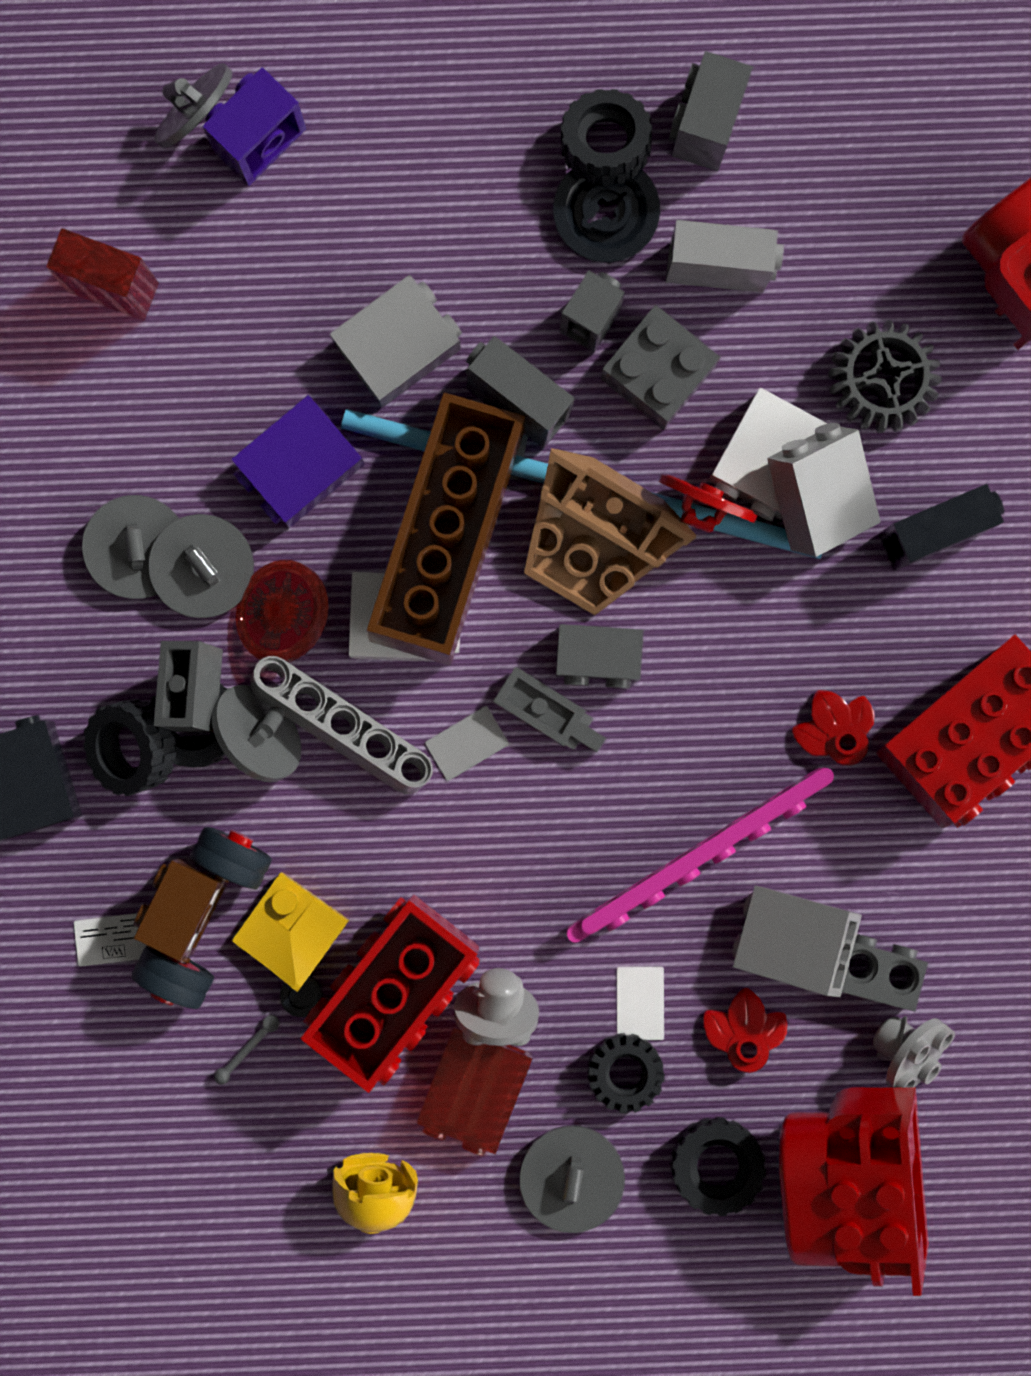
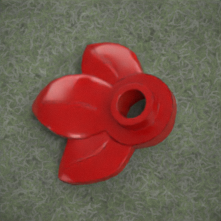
M818 690L812 701L813 721L801 723L792 728L795 740L805 752L812 756H830L834 762L843 766H853L860 763L868 753L869 741L867 734L872 729L875 721L872 705L865 696L857 697L847 704L842 697L834 692ZM851 738L855 741L856 745L852 750H844L839 745L841 740Z
M743 988L737 993L729 1006L728 1014L707 1010L704 1013L703 1019L704 1030L710 1044L714 1048L726 1052L730 1064L736 1070L743 1073H754L762 1069L768 1061L769 1051L783 1043L788 1028L786 1014L784 1012L766 1014L761 999L748 988ZM744 1044L753 1045L756 1049V1055L753 1058H745L741 1054V1046Z

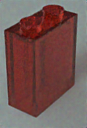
M61 228L46 265L48 271L68 293L143 321L146 319L159 282L141 257Z
M454 1023L416 1123L424 1126L422 1132L430 1137L445 1141L446 1137L450 1136L462 1141L461 1147L473 1154L485 1156L487 1151L496 1155L533 1060V1055L531 1052L513 1045L497 1046L484 1043L481 1045H471L463 1039V1032Z

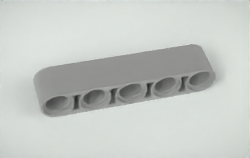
M268 656L256 664L250 679V687L258 699L270 707L281 708L285 713V717L400 793H416L430 780L433 773V765L425 753L284 659L277 656ZM265 671L276 672L280 676L282 684L275 688L267 687L261 682L260 674ZM300 694L312 696L316 702V709L312 711L301 710L295 702V697ZM335 717L346 719L351 725V733L347 735L336 733L331 727V719ZM370 740L381 742L386 749V756L383 758L372 757L367 752L366 742ZM405 763L415 765L420 771V780L417 782L406 780L402 775L401 766Z

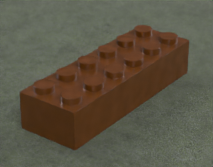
M443 393L366 630L369 642L451 666L524 435L525 416L449 393Z

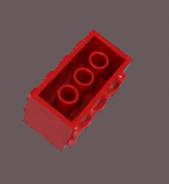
M1016 634L876 752L878 757L942 829L950 825H954L956 828L962 825L965 826L983 811V808L978 803L984 798L988 801L994 797L997 798L1016 782L1011 777L1016 771L1022 774L1026 770L1029 771L1031 769V651Z
M413 895L408 902L402 897L398 899L383 918L389 924L381 935L374 930L356 953L362 958L361 962L356 968L348 964L329 987L335 992V995L330 1001L322 997L303 1020V1023L309 1028L300 1039L367 1093H370L378 1082L385 1086L400 1066L399 1064L402 1059L398 1057L404 1048L410 1052L415 1048L426 1033L425 1030L428 1026L425 1024V1021L431 1014L437 1018L453 999L454 992L450 989L458 979L465 983L480 964V959L477 957L479 945L416 895Z

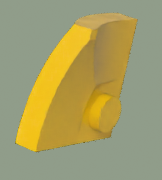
M281 872L235 935L232 942L298 992L347 925L349 919Z

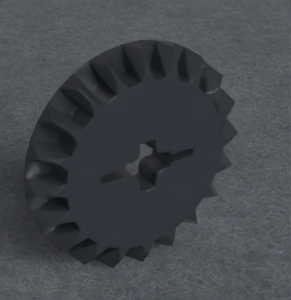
M571 169L560 182L554 197L553 216L556 230L559 232L565 245L569 246L577 256L585 257L592 263L605 262L609 265L616 261H626L631 256L642 251L652 240L660 219V200L656 187L642 169L638 171V175L633 179L629 178L625 180V183L618 185L614 183L610 184V186L587 183V180L576 177ZM623 198L614 209L613 215L615 219L610 220L605 216L593 221L599 213V203L603 202L604 205L609 206Z

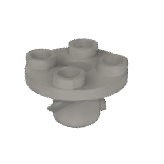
M494 968L482 974L480 981L465 987L458 994L455 1001V1022L463 1032V1039L471 1045H481L484 1043L497 1046H523L530 1041V1036L538 1024L539 1007L536 999L529 991L523 988L520 977L507 969Z
M906 1016L902 1019L899 1017L887 1019L878 1028L873 1040L874 1048L878 1051L876 1056L882 1060L891 1061L886 1076L887 1086L915 1087L921 1081L925 1084L931 1083L941 1070L942 1065L938 1060L943 1051L952 1043L955 1032L937 1018L924 1022L917 1029L907 1024Z

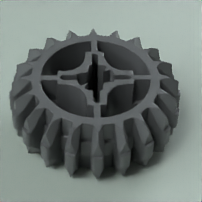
M887 320L883 324L881 332L879 326L873 321L867 325V334L857 327L852 332L853 341L844 338L839 344L843 352H835L831 358V361L839 367L831 368L828 371V377L840 382L832 385L829 391L830 394L834 395L843 394V397L835 406L837 409H843L849 405L852 409L846 417L849 422L853 421L858 415L862 416L860 428L866 430L872 421H876L877 433H883L889 421L891 429L894 432H899L903 428V420L909 426H913L918 422L916 413L924 416L930 411L926 401L933 402L938 398L939 394L931 387L939 385L942 382V377L930 373V371L940 366V360L927 359V356L934 350L932 344L926 345L924 348L919 346L918 343L923 338L922 332H917L912 338L906 336L909 331L908 324H902L899 330L894 332L892 320ZM870 348L872 357L869 359L870 371L863 372L861 376L853 378V367L857 355ZM889 348L899 351L909 361H896L891 356ZM881 370L884 375H897L888 384L885 379L873 378ZM915 376L916 383L913 396L908 403L899 406L897 399L901 395L899 384L906 381L909 377ZM869 391L874 393L878 397L880 404L885 405L886 408L868 402L859 392Z

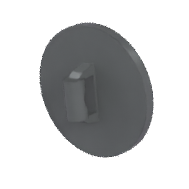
M225 63L218 64L210 69L192 86L186 79L180 78L163 87V96L174 106L156 132L155 142L160 147L168 148L183 139L217 104L225 92L233 73Z
M142 495L122 496L104 504L93 514L83 535V557L93 579L108 592L122 598L145 599L156 596L157 593L153 588L149 575L150 552L158 535L169 524L178 520V516L162 502Z
M194 514L172 522L158 535L149 556V575L155 592L169 608L187 617L211 618L228 612L246 595L253 578V555L247 540L234 525L212 515Z
M248 685L233 686L219 696L212 711V726L217 742L227 758L240 771L263 782H278L293 773L301 759V741L294 722L285 717L284 711L279 707H270L258 699Z
M567 1125L547 1131L532 1143L522 1161L520 1188L526 1206L537 1220L547 1227L560 1232L579 1233L601 1225L615 1212L624 1192V1167L616 1148L602 1134L587 1127Z

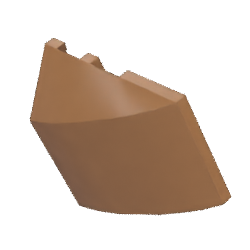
M551 448L524 574L596 615L632 588L635 582L653 568H658L662 565L666 558L675 551L696 539L697 535L687 524L681 522V518L662 498L597 459Z

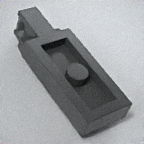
M516 666L493 701L560 745H566L572 750L580 742L598 753L606 741L604 736L589 728L594 718L586 714V710Z

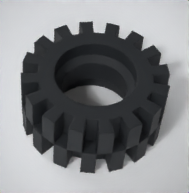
M617 1033L615 1037L608 1036L601 1045L597 1044L593 1049L592 1057L590 1056L587 1071L591 1090L594 1092L597 1100L604 1103L606 1108L612 1111L616 1109L620 1113L626 1114L630 1110H634V1113L642 1111L641 1107L645 1105L649 1107L654 1103V1097L656 1095L659 1096L662 1091L661 1085L664 1082L665 1074L663 1072L662 1060L652 1044L646 1039L640 1038L639 1035H625V1033ZM631 1057L640 1063L642 1076L634 1087L628 1089L619 1088L610 1080V1067L618 1058Z

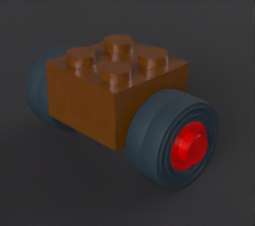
M204 827L198 837V842L190 854V859L185 857L172 860L169 865L163 864L159 869L152 884V887L158 890L149 904L145 902L141 906L133 923V926L138 928L134 939L147 946L143 949L131 978L139 986L149 991L152 998L170 1006L177 1004L191 1009H199L206 993L213 983L214 976L207 969L192 961L189 956L194 954L229 881L254 890L260 887L264 875L272 862V858L262 850L252 845L253 839L234 830H230L229 834L215 828Z

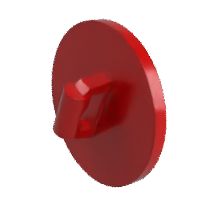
M661 474L658 480L659 483L684 494L681 507L683 511L681 522L704 532L711 533L714 527L720 524L727 512L752 523H755L758 517L757 514H754V511L723 498L724 491L703 482L697 487L668 474ZM693 500L717 509L714 517L708 515L703 519H698L695 509L691 508Z

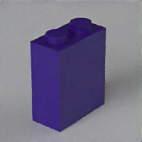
M309 395L231 459L239 468L233 475L248 493L256 488L266 500L260 507L275 524L283 520L289 528L365 465L363 458Z

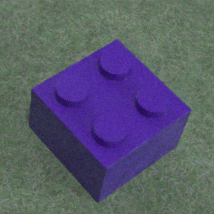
M263 67L255 74L249 73L244 76L235 88L236 93L225 104L218 103L206 116V123L202 126L214 153L248 186L306 130L299 102Z

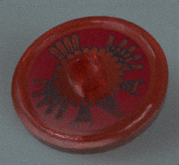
M293 560L274 561L257 570L250 577L242 600L236 607V628L246 650L260 660L268 656H277L288 663L299 659L309 652L320 638L328 616V597L322 580L310 567Z

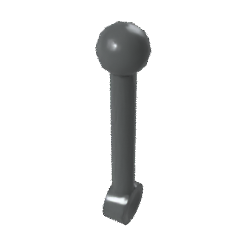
M268 1015L265 1017L263 1027L224 1068H219L215 1071L214 1080L216 1083L226 1084L230 1080V1073L269 1032H274L278 1029L280 1021L277 1016Z

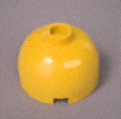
M361 1153L343 1159V1166L339 1169L337 1166L334 1168L332 1179L333 1202L338 1215L349 1225L367 1234L386 1231L402 1223L409 1215L417 1194V1173L409 1163L401 1160L400 1166L385 1163L389 1159V1155L382 1153Z

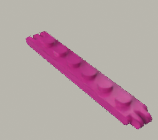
M817 768L587 913L567 928L566 934L571 942L577 943L603 927H606L609 932L616 929L630 919L627 914L628 911L639 904L644 909L654 905L665 897L662 890L674 882H677L679 887L692 881L701 874L698 870L699 866L712 859L714 864L725 860L736 852L733 845L746 836L752 842L771 830L768 823L782 814L786 820L807 807L803 800L833 781L834 774L829 768Z

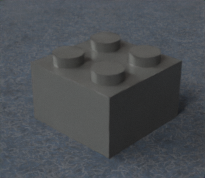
M708 51L704 52L700 65L692 63L684 87V93L681 102L678 104L668 138L669 141L675 142L672 153L673 157L719 171L753 66Z
M655 304L604 366L600 379L660 428L665 430L715 369L721 357Z

